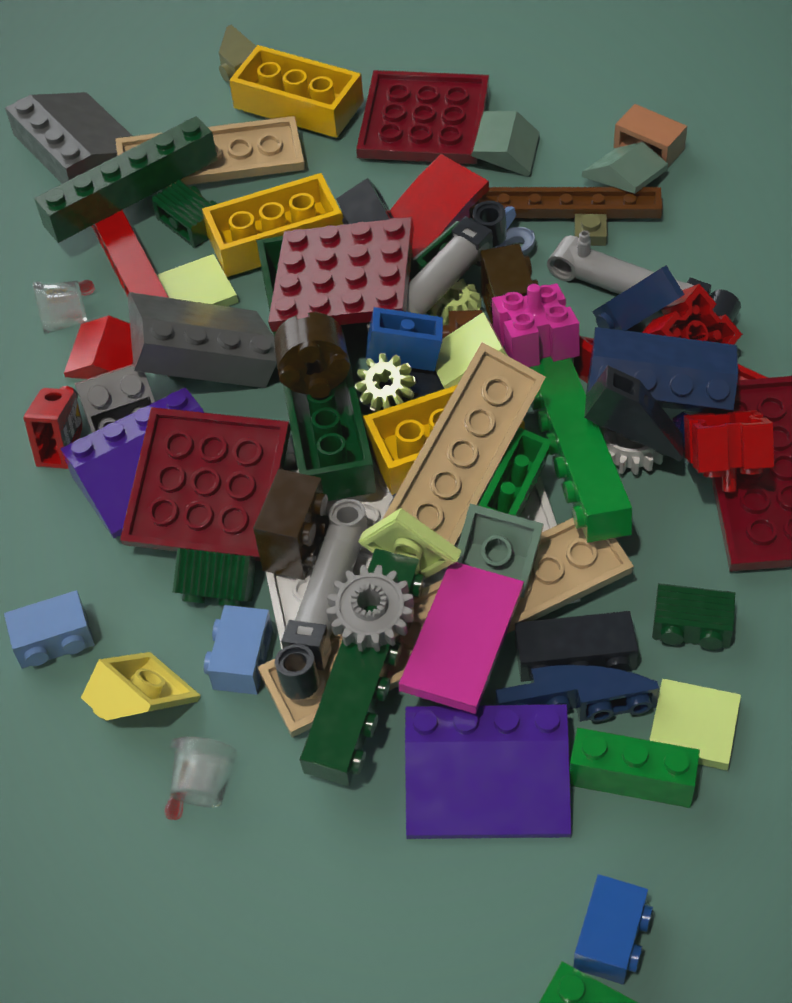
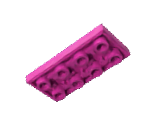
M458 562L448 566L400 679L399 691L476 714L521 597L524 581Z

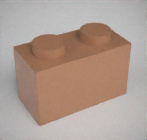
M634 104L615 124L614 148L644 142L666 161L669 167L685 150L687 125Z

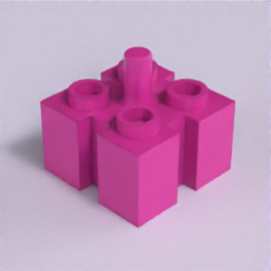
M557 283L542 286L531 284L527 288V296H522L518 292H510L492 298L493 329L502 346H505L507 355L527 367L540 365V359L551 357L553 362L580 356L579 321L571 307H566V298Z

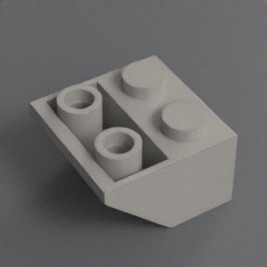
M134 364L74 383L92 433L155 402L145 372L134 371Z

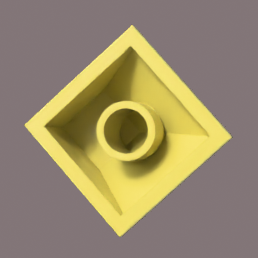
M151 652L99 659L81 699L93 709V712L98 717L107 721L198 702L201 695Z

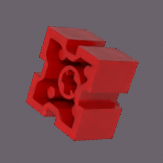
M700 284L682 290L685 295L662 308L661 311L664 316L653 319L642 332L732 345L743 335L726 314L719 317L712 309L717 303Z
M757 410L735 411L717 415L713 413L684 415L685 458L690 464L693 463V467L698 473H703L705 477L722 476L723 492H735L737 490L736 468H740L741 474L753 475L762 473L763 468L774 467L773 422L768 418H763V415Z

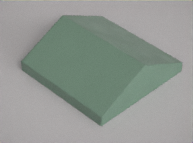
M484 111L471 156L528 177L531 172L540 132L518 111Z
M639 142L613 149L583 170L582 177L635 194L668 170V163L644 142Z
M470 503L458 544V549L462 552L457 562L524 581L521 597L524 598L536 561L544 524Z

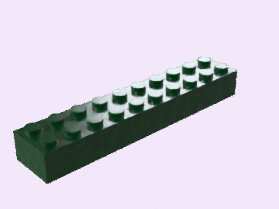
M283 236L256 240L269 312ZM351 365L344 381L332 389L329 395L324 398L317 399L313 398L310 394L297 393L283 385L299 473L321 478L323 493L327 494L328 501L376 493L373 463Z

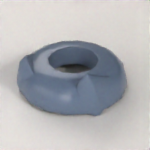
M525 227L507 229L505 241L496 247L520 242L523 243L521 250L525 256L535 247V233L533 230Z

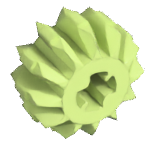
M461 279L426 314L443 317V325H449V311L480 310L482 307L480 293H477L474 284L466 285L464 279Z
M381 353L379 355V363L377 364L371 358H367L366 363L370 369L368 371L359 369L357 372L358 376L362 379V381L355 384L356 390L362 392L359 399L364 405L371 403L370 409L372 412L379 411L382 406L386 409L392 407L393 404L404 403L403 397L408 399L414 397L413 391L408 388L416 384L415 377L409 375L412 369L408 363L401 365V359L397 355H394L388 362L386 355ZM390 378L393 384L391 386L385 385L381 389L379 386L380 382L386 383Z

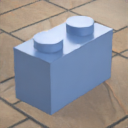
M77 590L4 613L12 650L22 669L29 666L42 665L48 660L66 654H76L85 648L95 645L87 615Z
M224 605L221 619H216L213 625V650L206 653L204 660V673L209 675L213 690L258 695L261 683L258 666L266 662L273 632L269 610Z

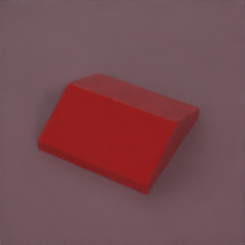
M110 315L82 323L64 371L65 377L89 379L133 364L130 323Z

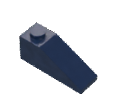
M665 265L592 312L596 317L598 327L626 331L685 294L667 265Z

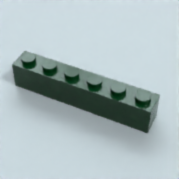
M195 116L35 197L34 200L43 226L57 243H60L177 182V180H181L218 160L213 132Z
M375 548L368 567V573H374L377 565L382 566L383 575L385 576L394 570L397 572L398 583L405 580L408 583V594H412L413 598H420L425 583V575H421L420 560ZM367 606L363 610H366V612L371 610L372 612L373 609H377V606ZM405 622L407 626V632L409 631L412 622ZM400 634L395 638L394 646L387 643L382 645L380 651L377 652L373 647H365L363 652L359 651L357 644L352 642L346 646L342 639L299 759L304 774L350 786L354 774L360 775L366 757V752L362 751L366 737L372 738L377 727L378 715L374 713L378 701L384 702L389 691L390 679L387 678L390 666H397L401 656L402 643H398Z

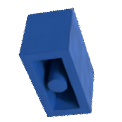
M374 307L367 337L366 360L371 358L374 363H379V355L384 353L389 362L394 355H397L401 359V365L408 363L411 368L435 371L442 345L443 317Z
M600 874L597 875L574 953V968L624 985L628 970L636 973L642 952V946L635 944L639 930L647 932L653 911L652 906L646 905L647 888Z

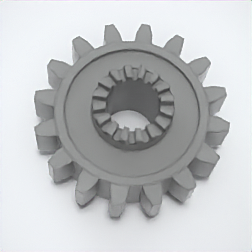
M362 565L360 575L357 576L350 570L346 571L347 582L343 583L336 580L334 588L337 594L327 595L330 608L326 609L329 622H332L331 626L334 635L342 634L344 645L348 646L353 642L358 645L359 651L362 652L365 647H373L377 652L380 651L382 645L387 643L394 646L395 638L399 634L404 636L407 634L405 622H413L414 619L413 610L410 609L414 607L413 595L408 594V583L406 580L398 583L397 572L394 570L387 576L383 575L381 565H377L374 573H368L367 567ZM367 606H377V609H373L372 612L371 610H368V612L363 610Z

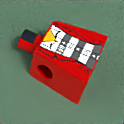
M62 386L59 389H40L23 417L36 467L69 469L61 448L79 439L82 431V419L77 401L78 393L70 386Z

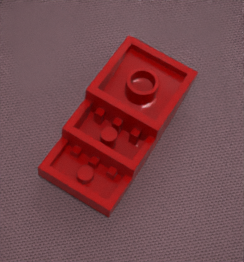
M440 154L415 179L390 210L394 218L412 217L414 224L412 252L414 256H417L456 221H461L465 216L470 218L469 209L490 190L489 181Z

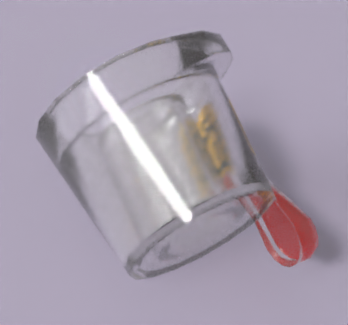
M85 279L79 283L78 281L42 284L40 281L32 282L44 334L87 322L82 295H90L94 292L95 286L91 280Z
M181 737L173 739L170 743V749L175 754L170 798L164 807L165 817L169 820L180 819L183 814L184 803L202 807L221 806L237 757V750L228 744L208 738Z

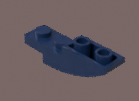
M584 665L549 666L531 669V683L497 689L496 705L567 704V711L576 708L580 722L587 720L600 722L614 715L624 713L637 715L645 713L651 708H656L659 685L655 680L619 669Z

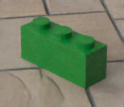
M519 427L478 506L520 517L545 467L552 440Z
M577 727L570 762V786L690 808L695 788L700 749Z

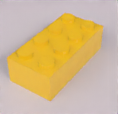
M260 45L255 47L229 80L235 109L270 119L295 116L297 127L335 138L340 135L364 102L361 73Z
M322 173L202 208L207 236L226 277L261 267L256 240L283 236L284 231L343 225L342 212Z
M457 385L363 416L370 452L391 495L398 492ZM522 420L519 426L522 429H525L524 420Z

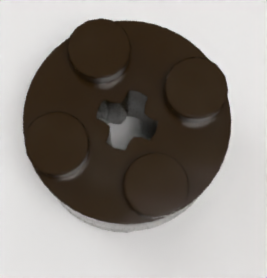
M312 312L308 313L309 317L297 319V316H294L283 322L275 333L274 342L281 384L294 392L310 394L313 398L318 399L329 395L332 389L344 381L350 369L345 336L339 322L329 315Z

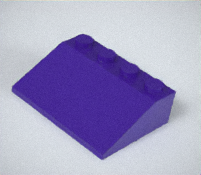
M186 387L61 448L72 478L113 539L122 533L151 407L204 412Z
M567 704L483 705L478 707L476 714L450 706L405 707L406 839L571 837Z

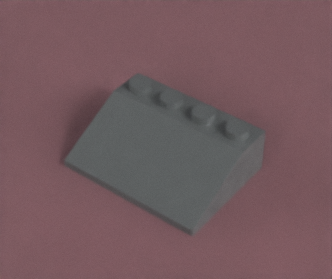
M87 92L29 95L5 108L14 136L61 184L118 156L115 138L132 136Z
M129 292L128 307L134 371L266 388L277 364L273 334L257 311Z

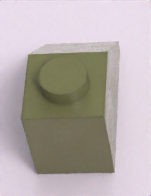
M233 25L226 27L219 50L221 63L219 71L226 82L230 80L256 47Z

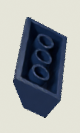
M595 327L586 395L607 365L639 379L663 408L713 413L716 415L727 414V412L734 410L738 380L737 345Z

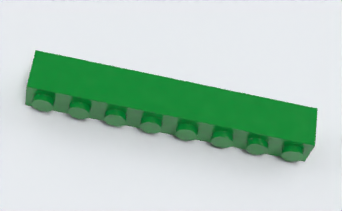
M551 357L540 359V365L529 368L546 378L535 396L531 407L532 410L538 409L537 420L540 432H546L545 438L552 440L549 455H555L554 466L557 478H563L565 481L563 482L564 496L567 504L573 503L572 514L576 529L582 528L587 543L632 535L631 503L599 426L584 418L586 394L571 358L553 362Z

